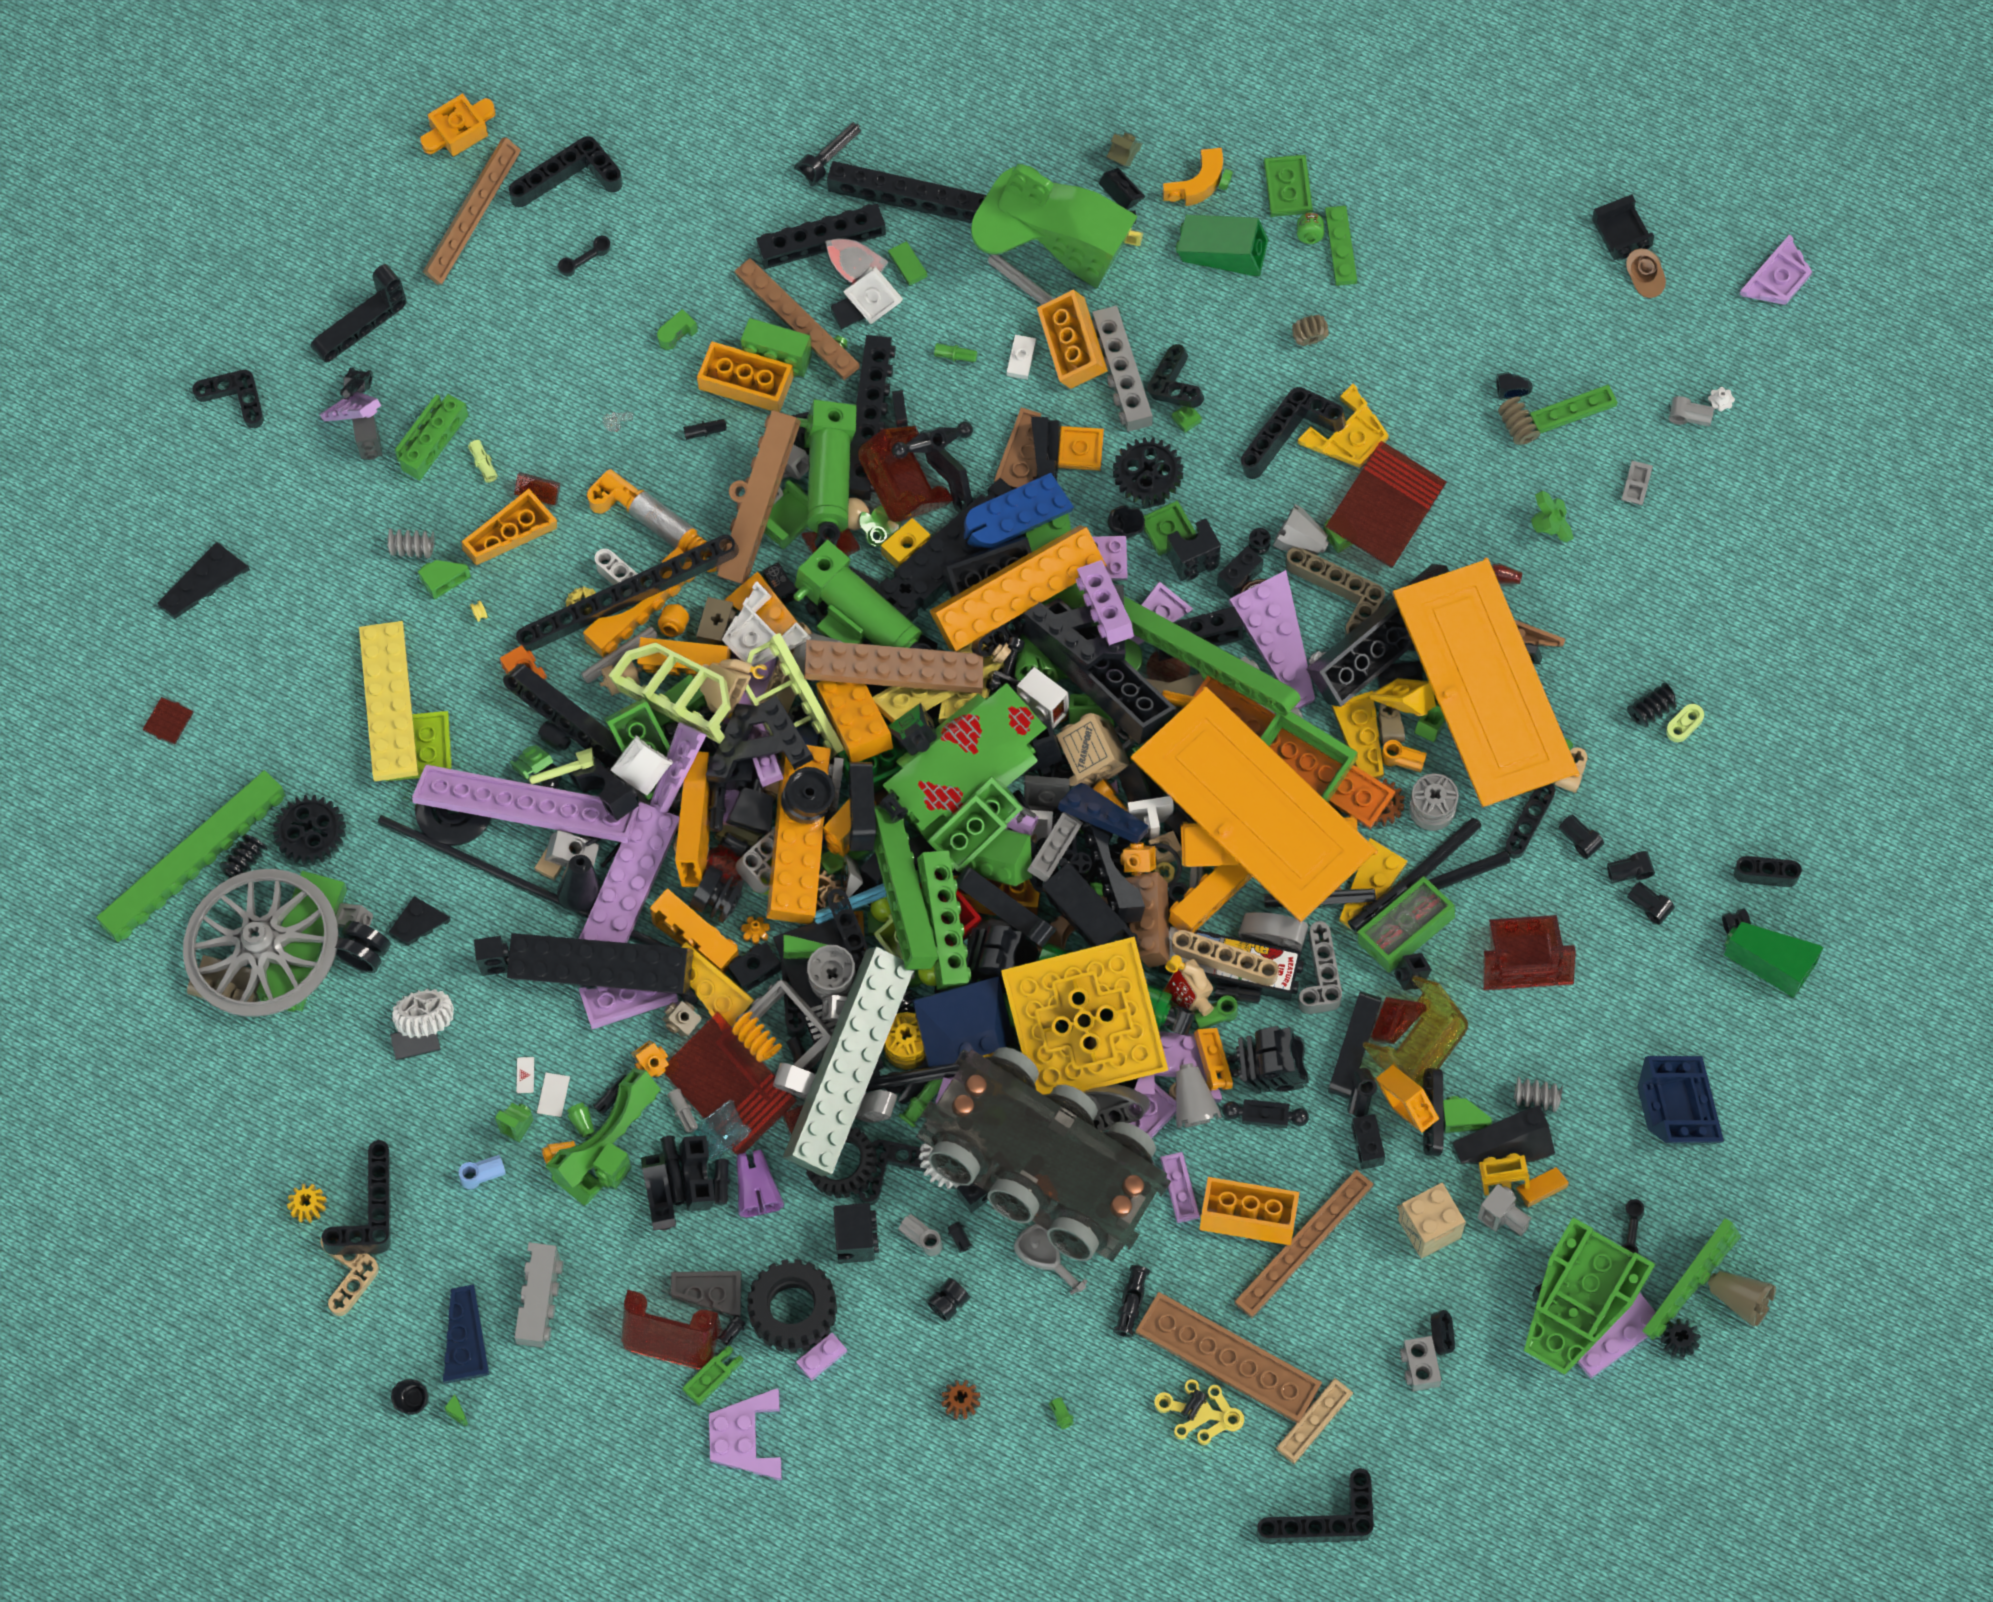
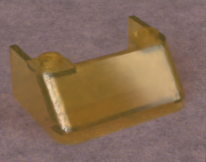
M1414 976L1412 980L1422 992L1416 1003V1012L1421 1019L1397 1051L1389 1046L1380 1047L1368 1042H1364L1363 1047L1383 1070L1394 1065L1423 1088L1425 1070L1427 1068L1439 1069L1467 1032L1468 1021L1440 983Z

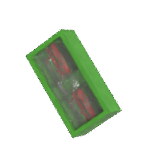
M1423 876L1357 932L1358 944L1390 973L1398 966L1403 956L1413 954L1455 918V905Z

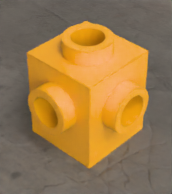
M1142 842L1138 844L1130 843V846L1123 849L1120 860L1121 865L1124 866V872H1131V875L1139 876L1156 869L1155 846H1144Z
M650 1040L631 1053L637 1061L634 1064L635 1067L646 1070L654 1078L663 1074L666 1071L665 1067L669 1065L666 1061L668 1055L661 1046L657 1048L655 1043Z

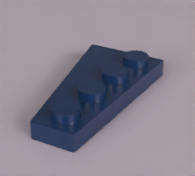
M472 1284L452 1288L443 1384L490 1375L475 1286Z

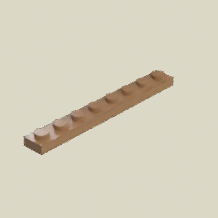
M507 137L500 140L423 270V273L437 285H441L521 152V149Z
M751 258L734 271L735 275L791 330L810 335L812 350L843 380L860 368L859 363Z
M1356 1169L1294 1236L1291 1245H1286L1237 1298L1235 1305L1253 1319L1373 1188L1374 1184Z

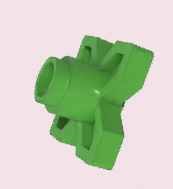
M1545 491L1535 494L1537 505L1542 510L1531 519L1535 531L1549 535L1557 534L1559 539L1564 542L1574 539L1571 527L1565 520L1567 511L1564 501L1559 498L1552 500L1549 493Z

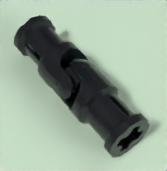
M1139 1265L1130 1266L1129 1282L1125 1284L1122 1295V1304L1124 1305L1118 1310V1323L1113 1329L1115 1334L1122 1337H1133L1134 1332L1132 1329L1135 1319H1138V1309L1143 1301L1146 1276L1150 1274L1149 1269Z

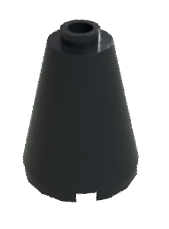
M575 855L570 859L558 884L557 895L560 904L564 908L572 912H578V910H585L586 912L593 908L601 890V885L591 860L585 855Z

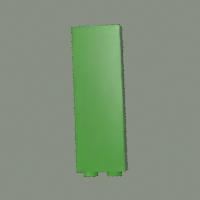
M302 871L300 876L308 879L324 893L336 916L339 905L343 903L347 892L345 883ZM295 888L291 899L297 896L302 890ZM307 895L284 918L281 926L286 928L307 919L318 910L317 905ZM322 916L302 933L324 937ZM291 942L283 948L286 953L294 957L317 962L323 943ZM270 963L266 973L273 998H276L294 989V986L280 965ZM288 964L298 985L313 970V968ZM260 981L257 995L261 1001H266L269 999ZM307 998L286 1010L290 1012H295V1010L303 1011Z

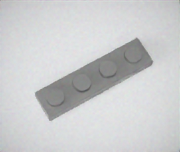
M1063 812L1027 871L1046 882L1083 822Z

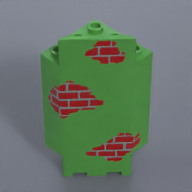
M1006 683L989 698L986 697L984 699L981 695L977 694L935 729L937 738L930 743L927 751L917 752L915 755H910L906 752L900 757L896 763L901 770L885 782L883 787L888 792L887 795L896 794V799L901 806L908 809V813L904 818L911 827L927 840L991 776L1007 787L1038 762L1033 755L1036 751L1029 742L1047 727Z

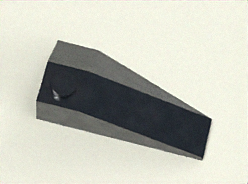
M1540 1105L1518 1112L1452 1143L1461 1164H1479V1162H1483L1488 1157H1494L1496 1160L1503 1159L1513 1153L1519 1156L1525 1155L1526 1162H1535L1555 1155L1549 1125Z

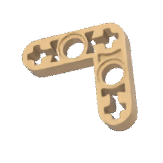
M321 1237V1242H320V1243H321V1246H322V1248H323V1250H324L323 1242H322V1237ZM329 1254L351 1270L328 1301L329 1309L334 1315H346L377 1276L379 1266L376 1260L368 1254H356L355 1258L351 1261L345 1260L343 1255ZM372 1264L373 1270L371 1272L367 1270L364 1273L363 1266ZM359 1273V1275L361 1276V1275L364 1273L363 1277H364V1279H366V1280L363 1281V1280H362L359 1276H357L356 1274ZM351 1281H358L360 1283L359 1289L355 1292L347 1289ZM343 1291H344V1292L346 1293V1295H347L344 1300H343L344 1295L342 1294ZM343 1300L344 1307H338L336 1309L334 1303L336 1301L341 1302Z

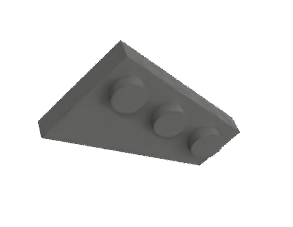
M741 1271L671 1272V1296L741 1318Z

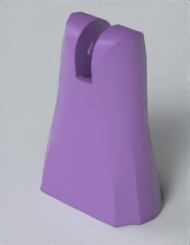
M761 1149L753 1151V1164L756 1167L749 1169L750 1163L746 1153L737 1154L738 1212L741 1217L748 1218L776 1212L784 1207L783 1199Z

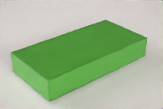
M907 241L888 250L889 256L909 286L928 277L926 270Z

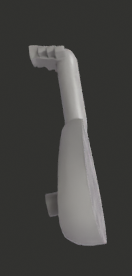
M1036 1223L1028 1226L1018 1235L1013 1247L1015 1254L1024 1263L1043 1270H1055L1073 1288L1070 1292L1071 1295L1076 1292H1082L1086 1288V1279L1078 1282L1061 1264L1060 1251L1049 1242L1047 1237L1049 1228L1043 1224Z

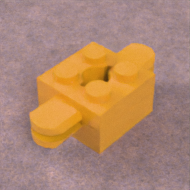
M462 93L427 114L432 130L420 138L423 151L431 155L446 147L454 157L487 137L488 133L485 122L495 116L493 102L490 99L484 98L471 105Z

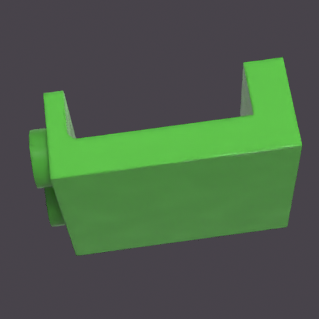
M790 480L785 482L786 487L782 491L784 495L773 505L764 531L783 550L808 527V496L799 484H793Z

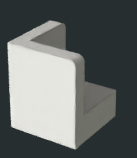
M1031 810L1039 818L1030 836L1036 834L1037 841L1040 838H1047L1052 831L1053 811Z

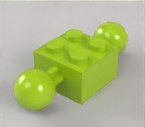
M884 897L872 902L870 906L872 916L877 921L885 923L874 935L888 953L903 960L888 899ZM934 966L932 969H918V976L924 984L936 986Z

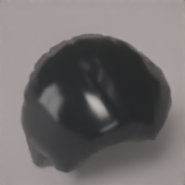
M1123 505L1110 512L1107 524L1115 536H1126V539L1143 532L1145 518L1142 511L1138 508H1128Z

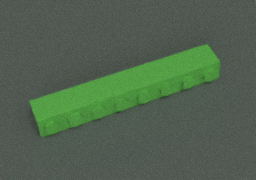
M875 805L876 834L874 848L905 969H932L934 963L939 958V949L935 946L934 930L930 927L929 911L925 908L924 892L920 889L919 873L915 870L914 854L910 851L909 835L904 828V818L896 823H892L890 821L891 817L885 809Z

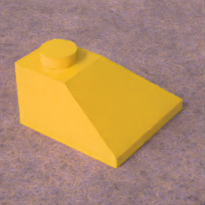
M1397 678L1369 695L1370 699L1404 713L1415 714V716H1424L1428 714L1429 710L1436 707L1433 689L1429 681Z

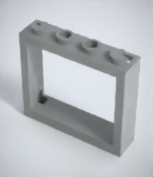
M783 980L777 981L774 985L769 986V991L763 997L757 998L752 1003L753 1007L748 1011L753 1012L750 1019L755 1017L760 1019L786 993L823 1034L793 1065L809 1071L823 1058L832 1032L788 982ZM746 1012L739 1015L736 1019V1022L739 1020L740 1017L746 1014ZM734 1025L731 1028H727L716 1043L767 1102L771 1103L783 1090L780 1089L771 1098L769 1095L776 1087H773L768 1093L764 1091L768 1087L767 1084L763 1088L760 1087L764 1081L733 1046L738 1040V1036L732 1033Z

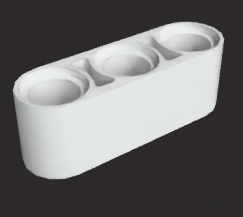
M600 549L595 554L597 571L612 585L638 574L609 549ZM604 560L610 561L607 564H601V562ZM620 573L626 574L621 578L616 577ZM632 589L626 590L624 595L626 597L631 595Z

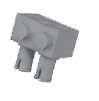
M1499 1184L1481 1204L1477 1218L1495 1232H1497L1501 1225L1505 1224L1519 1234L1520 1237L1526 1232L1531 1221V1217L1516 1207L1514 1192L1506 1186L1501 1187Z

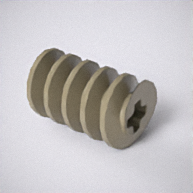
M1521 397L1508 399L1498 409V413L1502 416V421L1506 423L1505 426L1509 430L1510 436L1513 437V442L1517 445L1528 444L1540 436L1539 431H1534L1537 427L1536 424H1530L1533 418L1526 417L1529 411L1523 410L1525 403H1518Z

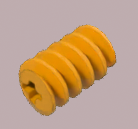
M750 1011L739 1018L732 1029V1033L738 1036L740 1042H744V1047L750 1049L752 1055H756L755 1058L758 1062H763L773 1057L781 1049L782 1044L773 1045L776 1038L768 1039L770 1035L769 1030L761 1032L765 1025L760 1024L756 1026L759 1018L750 1019L753 1015V1012Z

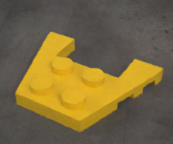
M1352 384L1340 396V401L1355 412L1346 421L1345 428L1335 432L1329 439H1326L1310 426L1298 439V444L1361 468L1373 456L1377 448H1380L1388 440L1389 435L1375 414L1371 412L1367 402L1359 394L1357 387Z

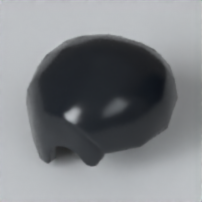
M402 1380L392 1389L391 1400L393 1406L402 1413L408 1415L418 1414L428 1405L429 1393L426 1386L418 1380Z

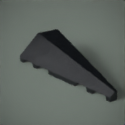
M1031 417L1038 478L1052 473L1057 481L1059 430L1062 423L1059 420H1050L1048 417Z

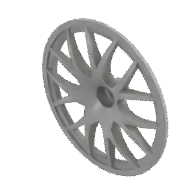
M260 869L234 876L214 888L200 902L189 920L183 942V958L188 977L197 992L214 1007L234 1015L259 1017L289 1009L307 998L321 984L333 964L337 951L335 946L339 935L335 912L324 893L315 884L298 874L279 869ZM275 881L271 908L268 914L259 918L255 912L254 882ZM280 882L302 890L280 908ZM248 884L247 911H244L224 895L240 886ZM307 895L315 902L318 910L307 919L286 928L281 926V921ZM221 899L243 919L242 927L235 930L224 928L208 918L206 914ZM322 916L324 937L302 933ZM203 920L223 935L222 937L196 943L197 934ZM254 932H256V933L258 932V933H259V936H258V937H256V936H253V937H252L251 934H253ZM291 942L323 943L317 962L294 957L286 953L283 947ZM235 946L233 954L225 960L198 968L195 950ZM270 963L280 965L294 986V989L276 998H273L266 973ZM250 964L252 967L250 979L241 999L238 1001L222 995L237 972L243 966ZM288 964L313 968V970L298 985ZM228 969L216 991L211 988L201 975ZM260 980L269 1000L247 1002Z

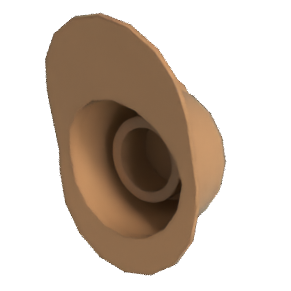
M1641 248L1631 252L1627 258L1626 266L1634 287L1643 297H1657L1663 292L1666 285L1660 259L1648 249Z

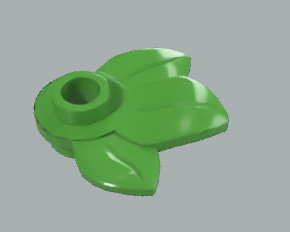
M883 505L875 508L871 514L861 512L859 517L860 527L866 533V541L873 547H880L901 527V522L898 520L888 521L887 512ZM873 533L878 535V540L873 538Z

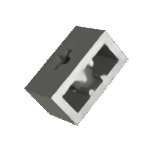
M374 415L369 418L365 416L364 418L352 419L355 440L361 459L373 460L378 456H383L380 435Z

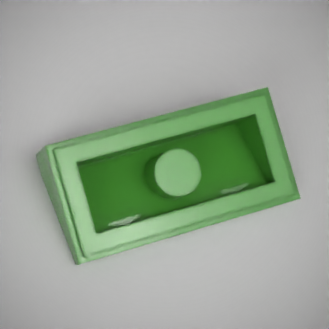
M588 1172L582 1177V1181L573 1188L560 1185L552 1175L554 1182L584 1206L603 1188L597 1179Z

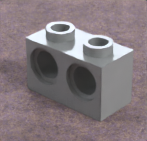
M1432 1336L1405 1340L1403 1348L1400 1349L1402 1363L1406 1362L1408 1371H1405V1380L1407 1385H1411L1412 1392L1440 1387L1441 1376ZM1413 1349H1420L1424 1355L1415 1357L1411 1351ZM1424 1371L1428 1374V1378L1421 1380L1416 1376V1373Z

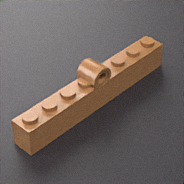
M772 410L771 415H768L765 420L766 430L764 436L762 435L758 441V454L753 457L751 462L752 472L750 477H747L745 481L738 480L733 482L729 488L731 499L738 503L737 510L739 511L737 517L731 522L730 530L732 532L730 536L737 543L739 553L734 559L717 566V576L740 585L749 579L801 423L796 417ZM745 489V494L739 497V492ZM732 544L724 545L723 551L729 550Z

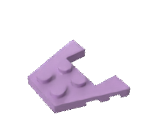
M1159 1032L1169 1070L1138 1078L1134 1090L1148 1098H1153L1155 1095L1154 1076L1176 1077V1071L1180 1070L1179 1066L1193 1063V1067H1199L1206 1082L1207 1078L1194 1034L1181 1035L1172 1032ZM1219 1088L1210 1091L1215 1102L1220 1103L1222 1096Z
M773 1389L709 1414L711 1462L738 1470L750 1471L760 1476H768L775 1480H782L781 1457L756 1458L755 1413L780 1412L779 1389Z

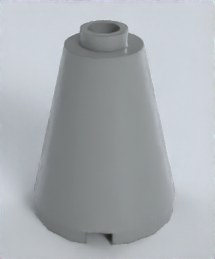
M1193 1063L1179 1066L1180 1070L1176 1071L1177 1128H1181L1183 1123L1185 1128L1209 1123L1210 1119L1214 1118V1116L1216 1120L1221 1119V1112L1199 1067H1193Z

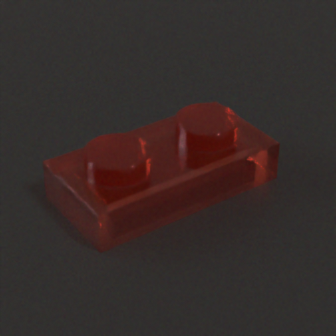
M519 472L517 474L514 495L520 496L530 489L540 502L556 505L558 503L561 483Z

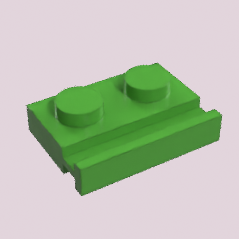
M535 745L524 749L523 754L518 756L519 760L516 762L512 760L510 764L515 771L528 779L530 778L528 776L530 773L536 774L554 761L547 752Z

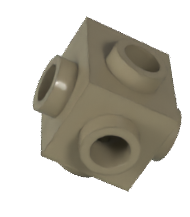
M678 1001L675 1003L671 1002L664 1010L665 1016L662 1020L666 1023L665 1027L669 1031L684 1037L692 1032L702 1018L694 1012L695 1008L689 1002Z

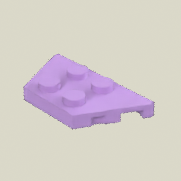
M1788 235L1741 289L1739 295L1786 305L1810 278L1812 270L1804 261L1801 251L1795 247L1794 239L1791 235Z

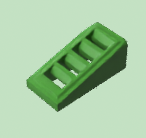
M784 935V958H810L811 954L818 948L827 944Z

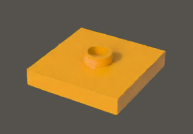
M1061 426L1058 468L1101 471L1104 429Z

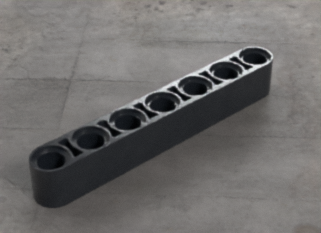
M517 664L503 678V683L508 690L585 750L592 748L593 756L597 757L603 764L610 769L613 767L622 752L610 730L524 664Z

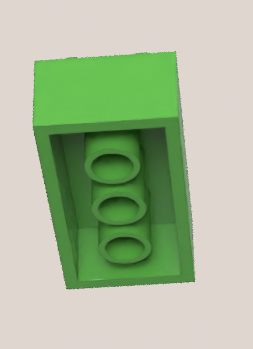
M644 698L604 718L622 753L635 736H638L640 740L646 742L656 752L658 751L667 757L670 745L648 702ZM657 784L648 795L643 793L647 800L653 797Z

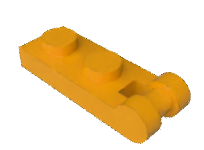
M1197 1029L1194 1032V1037L1209 1090L1214 1091L1218 1088L1224 1090L1231 1089L1233 1080L1218 1029ZM1218 1073H1220V1079L1217 1078Z

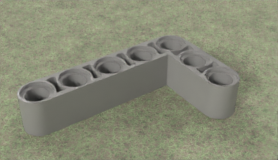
M780 1063L773 1086L806 1099L816 1074L787 1063ZM885 1090L865 1093L855 1118L869 1123L890 1119L897 1095Z

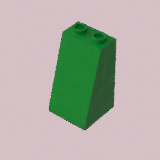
M1186 214L1185 220L1181 223L1180 241L1176 243V252L1179 254L1182 262L1252 276L1261 275L1269 240L1259 218Z
M1741 922L1738 928L1733 927L1729 932L1728 939L1724 944L1727 947L1724 956L1794 998L1818 963L1824 947Z

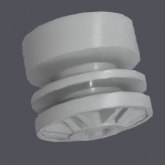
M1436 773L1425 775L1417 780L1413 786L1409 807L1411 818L1416 825L1430 831L1442 830L1450 825L1455 817L1459 797L1457 786L1445 775Z
M838 945L820 947L811 954L808 961L807 973L812 991L820 999L832 995L848 996L856 977V970L852 955L845 948ZM836 974L837 978L832 977L829 979V975L834 976Z

